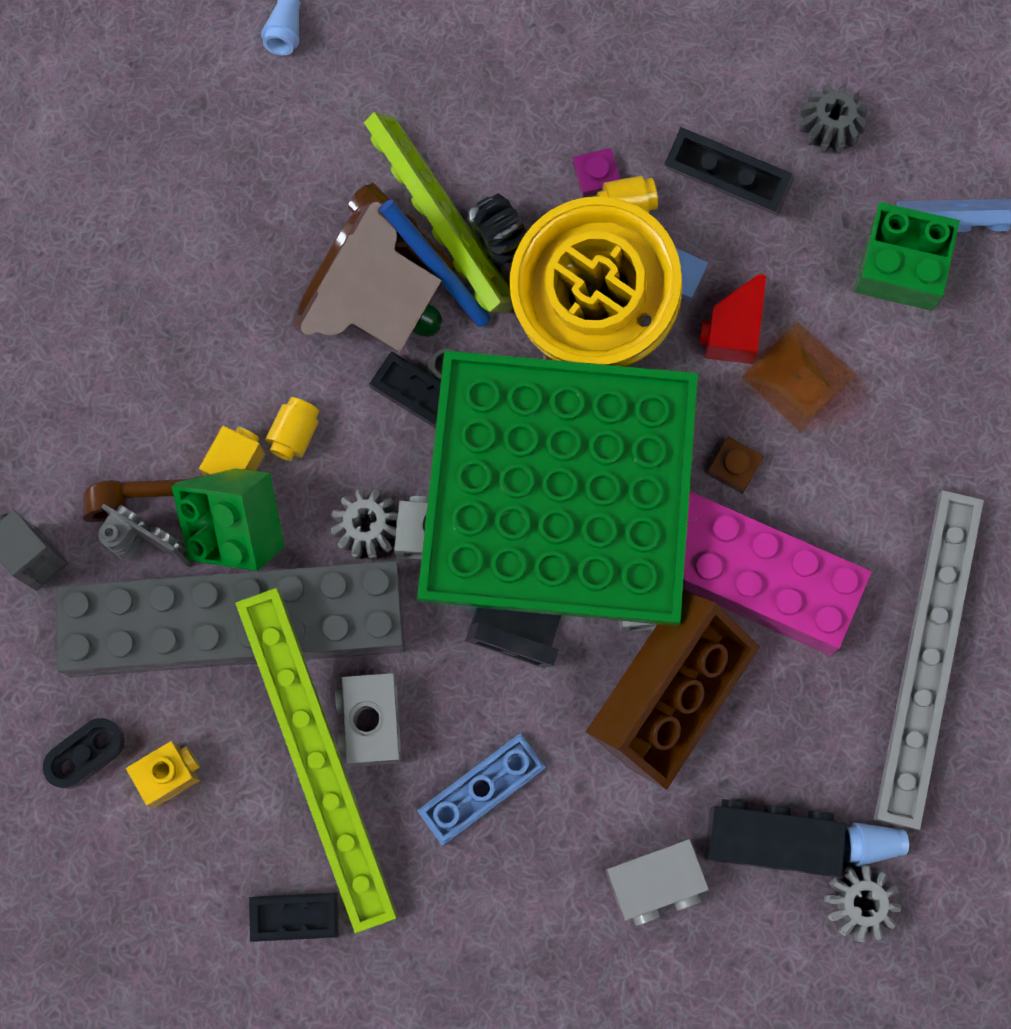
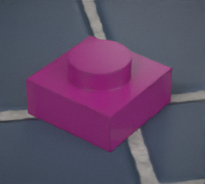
M612 148L573 157V166L583 198L595 196L597 192L603 191L604 182L620 179Z

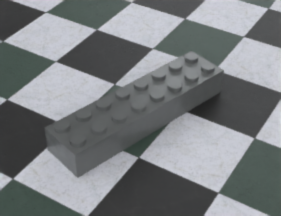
M397 561L56 586L57 671L72 678L257 664L235 603L279 587L305 660L405 653L400 568Z

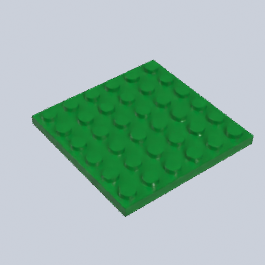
M444 350L417 596L418 602L660 625H680L698 373Z

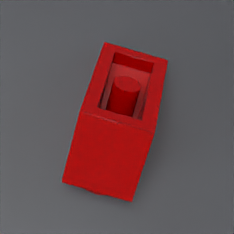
M756 275L715 305L709 321L702 320L699 344L706 345V359L753 365L759 347L766 275Z

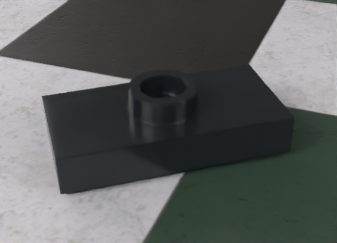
M391 351L370 381V388L436 429L441 381Z
M338 892L249 897L250 942L339 937Z

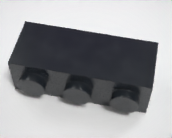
M682 127L678 131L664 164L672 172L776 216L779 215L794 181L793 173Z
M722 799L721 807L713 806L710 808L705 860L842 877L846 823L834 821V813L809 810L807 818L790 816L791 808L776 805H765L764 812L747 810L748 802Z

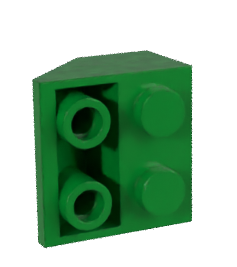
M879 202L862 253L853 293L933 311L944 295L960 220Z
M235 468L176 482L172 485L188 561L258 571L285 548L270 472Z

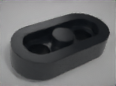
M97 718L87 722L47 753L43 761V774L46 780L53 786L63 789H72L81 785L122 752L125 737L121 727L105 718ZM107 733L110 737V743L106 748L100 749L97 746V739L101 734ZM71 759L75 764V769L70 775H65L62 772V765L65 761Z

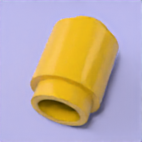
M640 175L604 182L603 191L597 192V197L624 200L648 213L651 210L658 209L657 190L653 178L643 179Z
M290 397L287 404H282L266 436L265 441L271 445L269 451L286 461H292L293 457L302 458L319 424L317 419L320 413L319 409L302 399Z

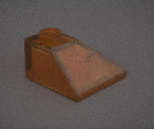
M797 321L742 376V379L802 433L857 375Z

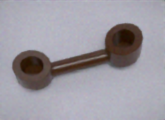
M189 479L132 482L108 480L98 482L88 487L84 492L83 520L87 522L105 521L109 514L102 508L103 504L116 511L120 505L125 507L126 498L174 496L172 485Z

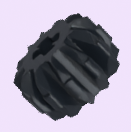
M498 193L491 197L487 196L470 209L468 220L476 239L488 257L495 264L502 266L508 262H513L515 252L527 230L516 209L512 207L508 199Z

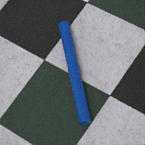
M392 199L383 203L379 211L434 276L441 279L440 283L478 327L486 325L490 320V315L479 305L474 296Z

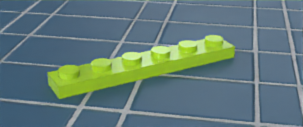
M373 112L364 121V124L372 134L370 137L372 144L378 151L385 154L392 165V174L400 183L407 187L413 196L411 198L413 206L418 212L427 217L433 226V236L442 246L447 247L453 256L455 269L462 277L468 279L476 291L474 293L476 301L489 312H511L514 308L509 286L483 250L479 241L396 117Z

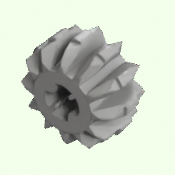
M358 489L355 494L356 502L352 503L346 496L341 498V503L346 511L333 510V519L340 523L331 527V533L333 536L342 537L337 544L341 551L352 547L351 555L354 559H359L364 549H367L370 560L377 559L375 547L380 545L386 553L392 550L386 537L390 539L396 538V528L393 526L397 525L398 513L391 512L395 506L391 498L380 503L381 494L378 490H373L369 500H366L363 490ZM370 517L372 522L370 524L371 531H362L360 527L362 525V518Z
M861 866L858 877L852 868L843 869V877L846 884L837 878H833L829 882L831 887L839 892L838 896H824L825 903L837 904L838 908L827 914L828 920L837 921L843 918L844 920L839 926L838 933L846 936L854 928L855 941L864 942L867 937V930L874 940L882 939L883 934L880 924L888 929H894L896 926L895 921L887 915L888 911H901L900 904L889 903L888 897L894 896L899 892L897 886H889L883 889L882 886L886 882L887 874L878 872L871 880L870 866ZM861 891L864 892V899L870 900L872 903L871 910H863L864 916H861V908L854 907V898L862 897Z

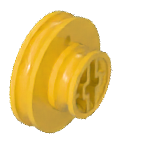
M585 197L555 207L531 226L521 240L513 258L510 272V295L514 311L531 342L552 360L623 367L633 365L652 353L663 342L671 331L681 306L683 288L681 265L672 239L664 227L652 215L624 200L610 197ZM578 275L598 289L606 282L610 297L623 305L624 308L597 289L590 297L585 281L579 278ZM621 275L626 278L628 286L621 281ZM570 294H572L576 300L573 306L570 303ZM644 316H650V325L646 327L640 326Z

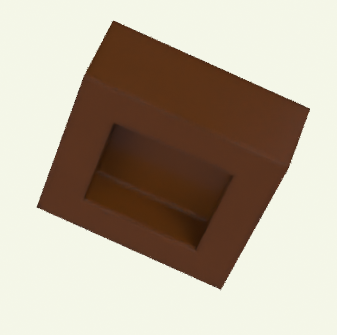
M728 436L709 468L707 475L743 494L764 456Z

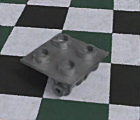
M105 504L102 505V508L109 516L101 526L98 537L100 542L120 559L131 560L135 558L147 541L190 567L191 563L182 555L186 549L178 544L174 537L158 527H155L152 533L149 532L151 527L141 521V517L122 505L116 511Z

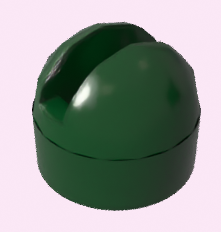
M428 304L412 332L424 337L436 335L441 328L439 324L443 321L440 311Z

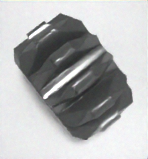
M829 83L823 87L822 93L813 90L809 94L808 102H805L800 110V117L803 118L799 125L800 132L809 133L807 137L808 145L817 141L822 142L820 145L822 153L827 151L829 145H833L838 154L844 150L845 145L853 147L857 144L860 138L859 135L864 133L867 127V120L864 119L868 112L867 105L858 104L860 99L859 92L850 96L846 94L845 84L840 86L838 91H834ZM834 116L838 118V120H833L829 117Z

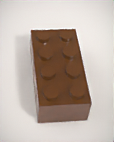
M683 590L680 625H656L586 730V733L633 772L667 790L760 646L717 603Z

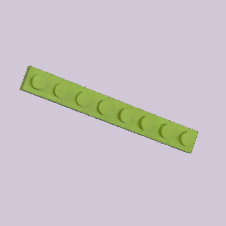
M279 587L236 602L235 604L354 932L358 933L396 919L397 912Z

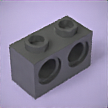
M13 510L9 514L0 515V562L13 577L37 591L68 565V562L43 533L18 512Z

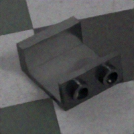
M476 607L465 641L541 668L554 666L559 651L553 648L552 644L561 615Z

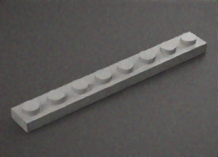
M944 490L938 495L874 820L912 830H920L984 502L982 499Z

